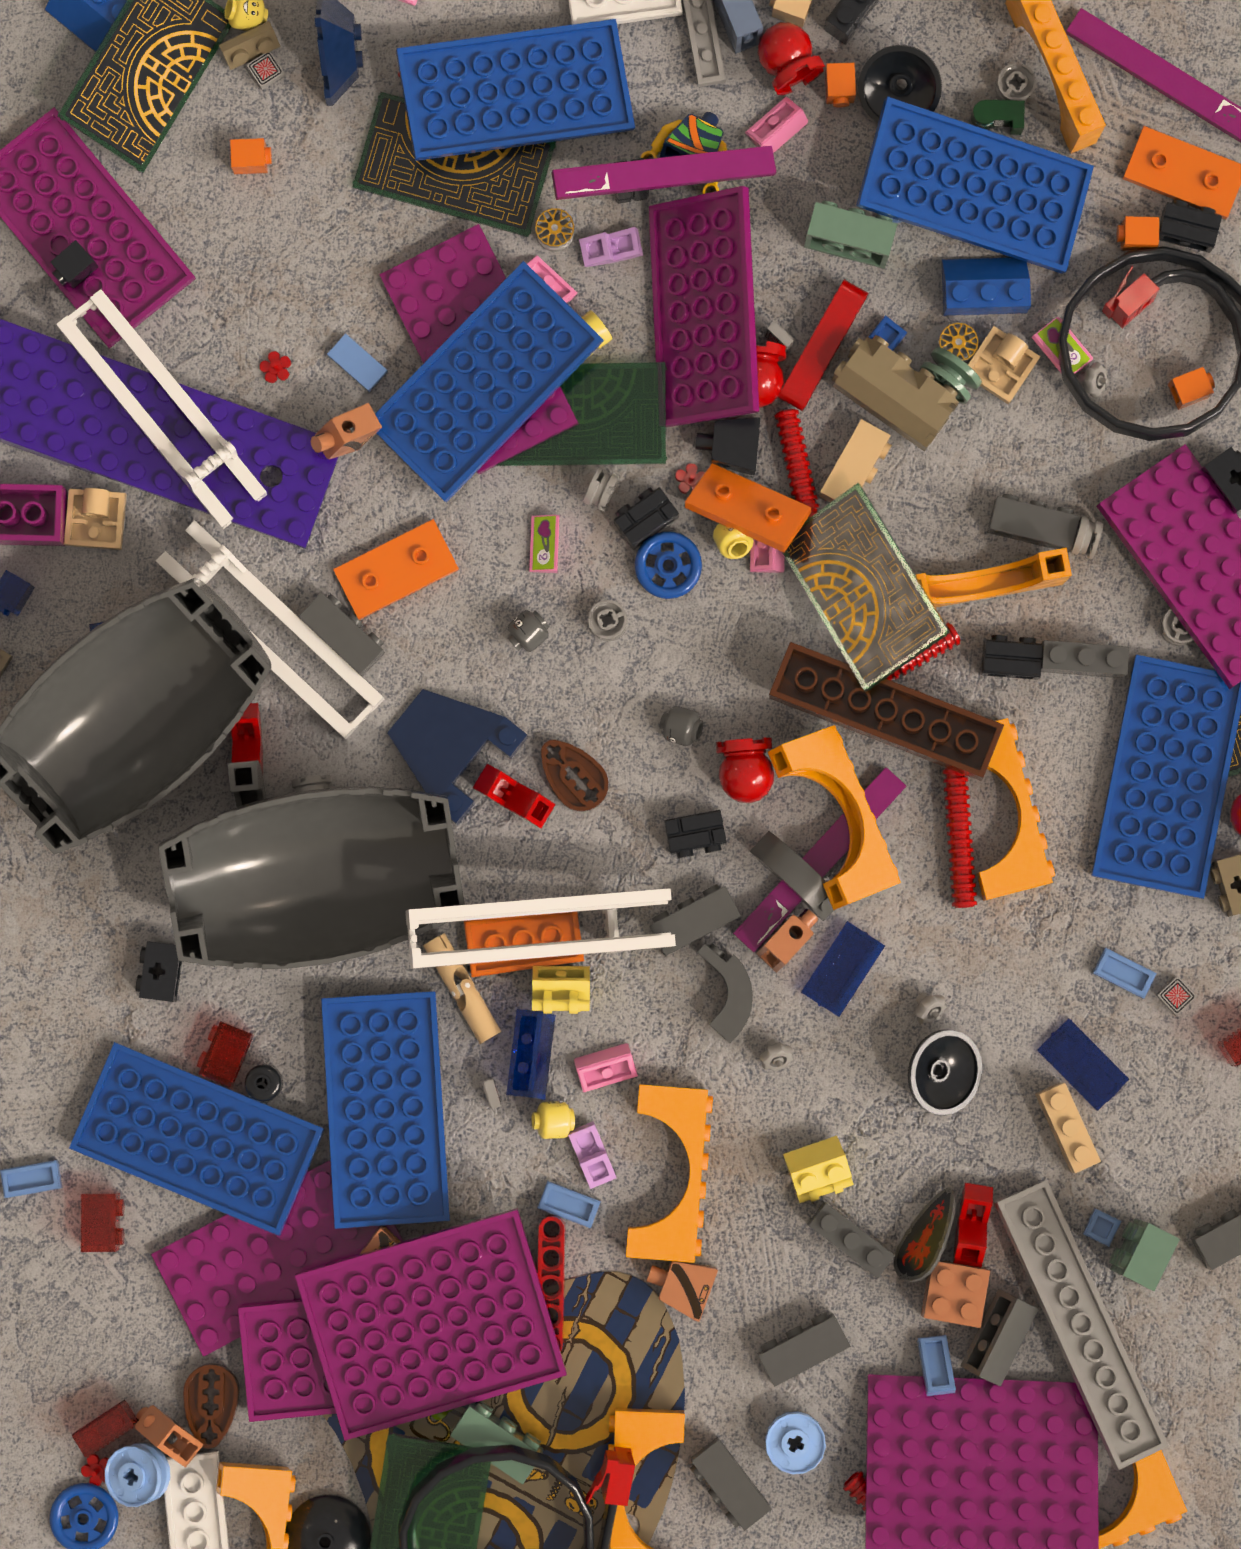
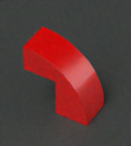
M250 703L243 716L231 730L233 740L231 763L258 760L263 774V746L259 704Z
M486 764L472 787L492 801L539 828L543 827L556 805L538 792L520 784L489 764Z
M971 1183L964 1184L955 1234L953 1263L982 1267L987 1248V1223L993 1204V1187Z

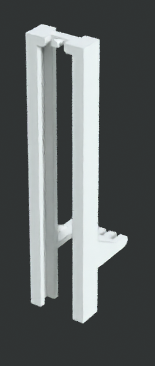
M101 289L81 307L56 324L58 329L223 530L232 523L233 517L202 481L203 478L222 463H225L255 501L259 502L267 495L266 490L239 459L234 446L217 432ZM98 308L216 454L209 456L199 467L197 466L193 469L77 328L78 322L76 319L80 316L83 317L87 310L95 311Z
M194 520L185 531L212 555V559L209 562L206 561L204 566L199 568V572L193 575L186 571L166 551L156 562L179 584L193 578H198L206 584L222 567L227 569L368 702L366 708L354 721L348 723L251 632L271 661V670L346 740L359 727L358 725L380 705L384 697L248 571L223 544L221 545Z
M671 889L406 910L410 969L593 953L609 954L629 950L676 946L675 934L671 935V932L619 937L616 909L668 904V900H672ZM589 910H603L606 918L603 920L605 924L604 931H607L605 938L421 953V949L416 948L417 935H415V929L419 927V924Z

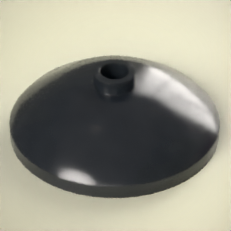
M892 45L874 53L863 66L858 81V95L861 105L870 118L877 123L884 99L887 97L934 112L939 104L942 93L941 75L934 61L925 52L909 45ZM904 79L907 82V86L904 88L899 87L897 80Z
M950 1029L938 1030L925 1037L914 1050L908 1067V1085L915 1102L922 1109L937 1115L953 1114L968 1105L975 1096L982 1078V1059L978 1047L964 1033Z
M325 1494L306 1500L293 1512L291 1521L287 1523L285 1533L289 1534L288 1549H370L371 1530L365 1514L355 1503L338 1495ZM328 1537L331 1541L330 1546H323L321 1538Z

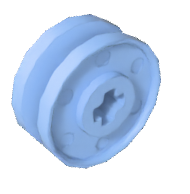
M799 1411L785 1412L776 1417L769 1425L765 1437L766 1451L771 1462L783 1472L803 1474L814 1469L823 1459L826 1448L825 1434L818 1421L809 1414ZM796 1436H800V1442L803 1443L802 1447L796 1446L794 1450L790 1449L791 1444L788 1442V1439H795Z
M134 1443L115 1451L108 1459L105 1468V1484L109 1494L118 1503L127 1507H139L159 1499L167 1490L170 1481V1466L166 1456L160 1449L149 1443Z

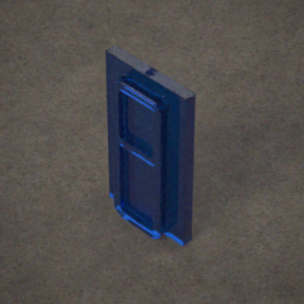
M847 921L801 993L818 1003L819 1006L840 1017L885 945Z
M1070 1018L1055 1032H1052L1051 1036L1037 1049L1096 1111L1114 1097L1129 1080Z

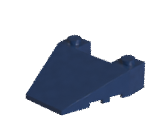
M424 689L421 690L387 732L424 791L447 796L451 821L456 825L462 821L475 805V802L453 784L486 743H491L509 759H512L528 739V735L504 716Z

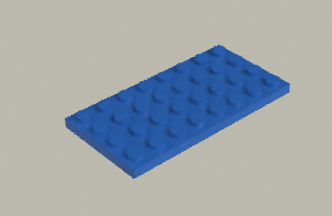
M616 19L396 48L415 161L633 131L635 129Z
M887 97L884 99L856 207L1063 274L1067 272L1094 166Z
M523 261L375 413L382 425L377 434L447 503L604 340Z
M1141 655L1134 656L1091 876L1204 899L1241 713V682L1229 689L1215 670Z
M436 992L321 998L334 1229L450 1221Z
M114 1042L69 1149L280 1236L325 1129Z

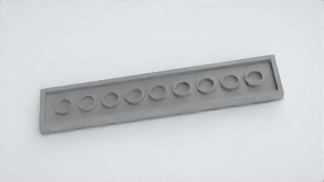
M1042 1181L994 1203L1115 1470L1125 1468L1168 1447L1165 1436L1048 1181Z

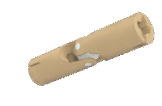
M445 933L423 945L427 953L454 950ZM463 964L435 967L449 992L455 998L461 1013L479 1044L502 1032L480 993L476 990ZM454 975L462 980L458 985L454 983Z

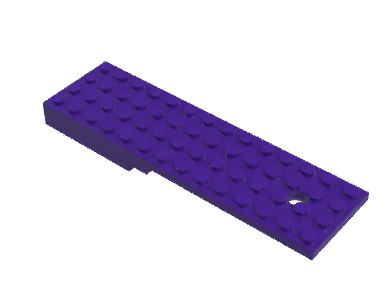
M0 319L1 443L65 466L69 465L91 474H98L210 515L71 344ZM100 355L193 469L201 466L202 462L207 460L209 456L216 454L151 373ZM179 384L217 432L234 446L239 459L267 492V495L259 502L255 501L225 463H222L203 478L202 481L233 517L231 522L306 549L339 457L329 460L323 452H315L311 446V438L316 434L313 431ZM270 466L278 468L283 475L280 484L274 487H267L260 480L261 472Z

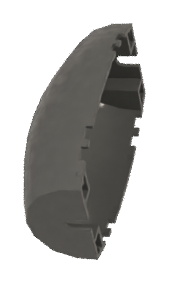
M374 786L332 787L298 791L258 800L227 810L192 825L161 842L158 848L166 894L169 897L170 916L178 961L213 967L215 965L233 967V969H291L330 964L362 957L391 948L392 945L400 942L409 941L406 910L465 905L447 796L411 789ZM447 922L419 924V927L415 929V935L422 934L432 928L436 929Z

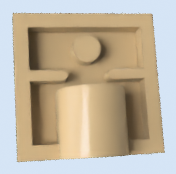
M993 326L968 365L980 377L982 381L980 386L1009 405L1041 356L1028 349V345L1017 336L1010 333L1006 334Z
M84 488V490L69 489L64 545L122 550L127 494L109 492L108 490L98 488Z

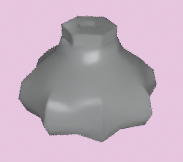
M1095 362L1084 372L1079 373L1078 381L1091 397L1097 398L1105 391V386L1108 384L1107 368L1099 362Z
M921 993L916 998L918 1005L915 1014L918 1022L921 1024L932 1023L935 1019L939 1020L943 1011L947 1008L945 997L942 995Z
M775 1039L767 1042L766 1050L760 1055L762 1067L773 1071L786 1068L794 1060L792 1047L780 1044Z

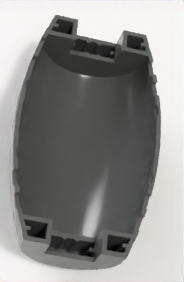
M193 578L161 590L125 608L87 633L58 657L17 701L0 725V787L37 825L34 834L54 855L71 847L86 843L102 833L105 834L113 830L114 827L134 818L153 806L180 785L207 760L227 737V734L235 724L238 723L251 701L254 700L261 684L271 670V661L265 650L241 619L200 579Z

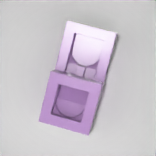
M636 227L610 234L603 232L579 239L585 267L610 264L643 256L639 232Z
M594 1121L569 1132L568 1136L590 1189L617 1178Z

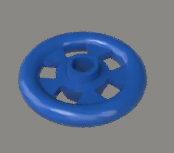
M665 531L650 536L642 543L635 558V573L639 583L647 592L663 599L678 598L687 594L697 584L702 571V559L698 548L688 537L677 532ZM673 543L674 551L661 552V544ZM683 552L688 553L691 562L685 566L682 565V560L679 556ZM649 554L657 556L654 568L646 566ZM665 560L673 562L672 570L667 571L663 568ZM682 572L686 576V580L677 586L672 579ZM656 573L661 578L666 579L662 587L652 581Z
M78 1483L69 1486L56 1497L50 1510L52 1533L57 1541L67 1549H100L112 1539L118 1526L119 1515L114 1499L105 1489L95 1484ZM75 1496H79L82 1503L72 1509L68 1501ZM94 1497L104 1505L99 1511L89 1504ZM81 1513L88 1516V1522L85 1524L79 1521ZM69 1515L72 1527L63 1529L61 1517ZM99 1518L107 1521L102 1533L94 1529ZM76 1531L80 1533L88 1532V1541L75 1540Z

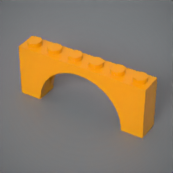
M1006 0L1005 5L1015 28L1022 26L1030 34L1047 66L1058 99L1061 116L1060 131L1070 154L1096 144L1106 124L1052 1Z
M1067 548L1039 552L1020 561L977 571L950 575H926V573L910 575L909 578L928 609L1059 586L1063 585L1072 574Z
M1008 718L996 721L1004 724L987 770L997 775L1010 790L1017 808L1018 826L1015 839L1007 854L991 868L976 874L983 901L1053 883L1051 877L1055 876L1052 861L1046 860L1044 852L1045 849H1048L1044 833H1039L1036 822H1040L1037 806H1032L1029 795L1033 794L1029 778L1024 779L1022 768L1025 767L1022 751H1017L1014 740H1018L1017 730L1014 723H1009Z
M835 725L784 743L768 751L778 778L801 776L819 783L835 797L845 814L850 834L848 855L841 870L832 879L823 883L833 910L901 883L897 868L888 853L887 844L880 834L876 818L870 810L865 798L864 789L859 784L854 772L853 763L846 753L842 737Z
M639 1084L637 1113L655 1117L666 1123L677 1133L688 1155L689 1180L682 1199L667 1216L649 1225L628 1227L626 1257L695 1263V1256L701 1257L702 1239H697V1227L703 1228L704 1211L699 1210L700 1199H705L706 1182L701 1181L702 1170H707L709 1155V1153H703L704 1141H710L711 1125L705 1123L706 1113H712L713 1096H708V1090Z
M615 1408V1415H609V1433H615L614 1444H608V1450H614V1447L631 1448L636 1466L648 1453L659 1447L674 1443H684V1410ZM617 1505L609 1549H654L635 1533L627 1518L625 1506Z
M1162 1450L1132 1464L1134 1482L1130 1499L1119 1517L1105 1528L1099 1530V1549L1110 1544L1113 1547L1122 1545L1129 1541V1536L1138 1532L1139 1535L1148 1534L1156 1529L1155 1525L1164 1521L1166 1524L1174 1523L1182 1518L1181 1514L1187 1512Z
M219 1462L216 1492L220 1496H227L242 1501L255 1511L265 1532L266 1549H288L289 1534L285 1533L286 1522H290L292 1517V1504H289V1495L294 1492L296 1482L292 1471L288 1467Z

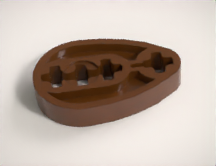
M549 740L542 746L541 757L547 781L564 806L573 811L586 812L595 809L604 801L608 792V777L603 767L593 757L569 743L558 740ZM549 746L552 748L560 747L559 756L564 764L554 757L550 760L546 757L549 754L547 750ZM568 767L572 770L577 767L580 770L577 773L578 777L581 780L585 778L589 780L587 783L588 789L591 791L594 789L598 790L596 794L598 800L596 802L592 800L586 802L584 800L586 793L582 789L578 791L574 789L577 785L574 779H565Z
M210 1363L198 1367L189 1375L183 1391L184 1408L189 1427L194 1437L203 1443L202 1447L206 1449L218 1446L229 1431L235 1418L240 1393L239 1383L235 1374L221 1364ZM210 1369H214L215 1374L220 1375V1379L214 1382V1389L219 1390V1394H216L213 1398L214 1404H218L219 1408L215 1409L213 1414H210L209 1410L203 1406V1404L209 1401V1394H204V1389L209 1388L210 1380L205 1379V1375L210 1373ZM210 1420L212 1432L218 1435V1437L212 1440V1443H209L207 1438L202 1436V1433L208 1430Z

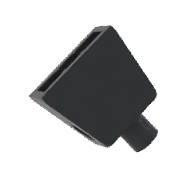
M760 418L717 420L714 424L713 434L697 433L695 449L712 451L711 464L755 475Z

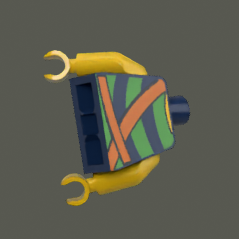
M705 112L702 118L688 114L683 120L678 119L664 125L652 142L651 151H645L641 158H644V160L649 156L658 158L659 152H661L659 157L663 158L727 151L726 143L721 140L724 132L717 127L718 117L711 112ZM718 182L706 184L702 190V194H705V191L708 187H712L715 189V191H719V188L717 186Z

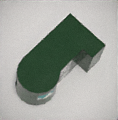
M981 100L973 108L971 122L974 126L988 129L991 126L1010 127V135H1021L1024 130L1025 101Z

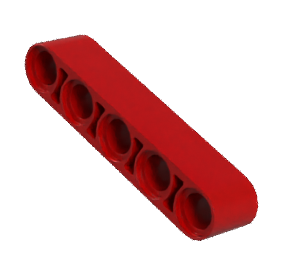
M845 279L843 280L778 396L779 399L801 411L804 410L869 294L868 292Z
M549 1215L539 1225L538 1278L547 1308H554L558 1312V1320L552 1324L561 1351L564 1343L566 1227L562 1218L557 1215ZM548 1221L557 1222L560 1226V1233L556 1236L547 1235L544 1230L545 1223ZM548 1250H555L559 1254V1262L555 1265L547 1264L544 1260V1253ZM547 1279L556 1280L559 1284L558 1292L554 1294L547 1293L543 1288L544 1281Z

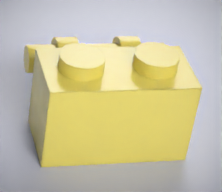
M533 966L532 1011H542L543 1014H552V1011H569V1014H578L580 1011L590 1010V966Z
M837 1136L783 1154L799 1203L809 1200L812 1203L819 1200L820 1196L832 1192L838 1194L844 1191L843 1188L854 1185L845 1153Z

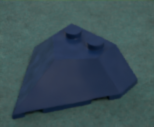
M317 0V15H315L314 19L318 34L317 42L321 73L324 81V96L327 106H333L359 78V68L364 67L363 52L357 49V41L362 40L361 23L356 24L354 14L338 0Z

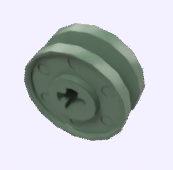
M936 347L931 353V357L936 364L925 361L920 369L924 368L935 376L934 380L940 385L947 384L958 392L956 396L957 401L961 404H966L971 395L965 386L977 390L982 383L980 377L959 357L941 347Z

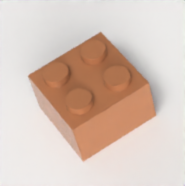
M939 1260L935 1269L927 1276L921 1316L927 1319L981 1328L990 1270Z

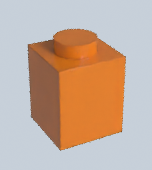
M855 63L826 64V104H833V107L842 108L849 106L850 103H854L856 97Z
M264 138L230 140L231 168L234 174L268 173L267 164H272V149L267 147Z
M1125 216L1121 225L1117 226L1116 233L1117 242H1121V251L1157 248L1159 245V217Z
M1204 367L1173 378L1168 383V387L1179 410L1208 399L1214 393L1215 383L1212 375L1209 372L1206 373Z

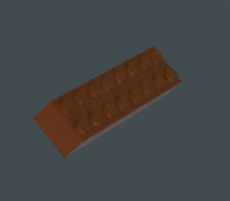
M792 642L789 643L769 693V699L979 781H982L1004 727V724L880 676L865 683L856 667Z

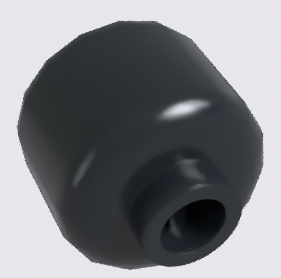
M257 1065L247 1073L244 1082L245 1089L249 1096L257 1101L273 1100L282 1091L283 1077L279 1070L272 1065Z

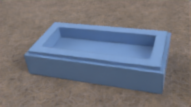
M346 333L327 353L329 358L368 392L388 373L386 368Z
M1104 948L1092 974L1142 999L1145 998L1157 974L1107 948Z
M58 1160L0 1170L4 1198L62 1188Z
M547 1181L538 1209L591 1228L601 1201Z
M947 1336L918 1338L917 1344L926 1396L955 1393L956 1387Z

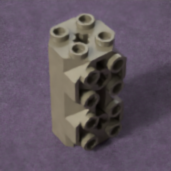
M875 335L873 339L867 337L864 341L859 338L850 350L848 356L850 360L847 363L842 361L833 373L834 376L831 379L834 381L833 387L925 452L949 419V415L958 406L959 402L956 399L958 392L947 384L942 386L934 380L935 376L924 368H921L919 372L913 370L909 366L912 360L900 351L896 354L889 349L888 342L880 336Z

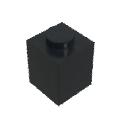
M76 240L50 262L56 269L52 272L56 279L62 285L68 283L73 289L98 268L96 262Z

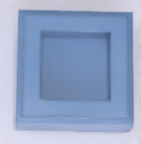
M1094 1208L1082 1234L1110 1247L1121 1221Z

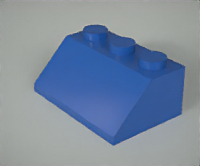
M49 0L45 11L101 56L130 8L131 3L127 0Z
M1015 258L942 259L943 316L1028 313L1031 307V290L1027 262Z

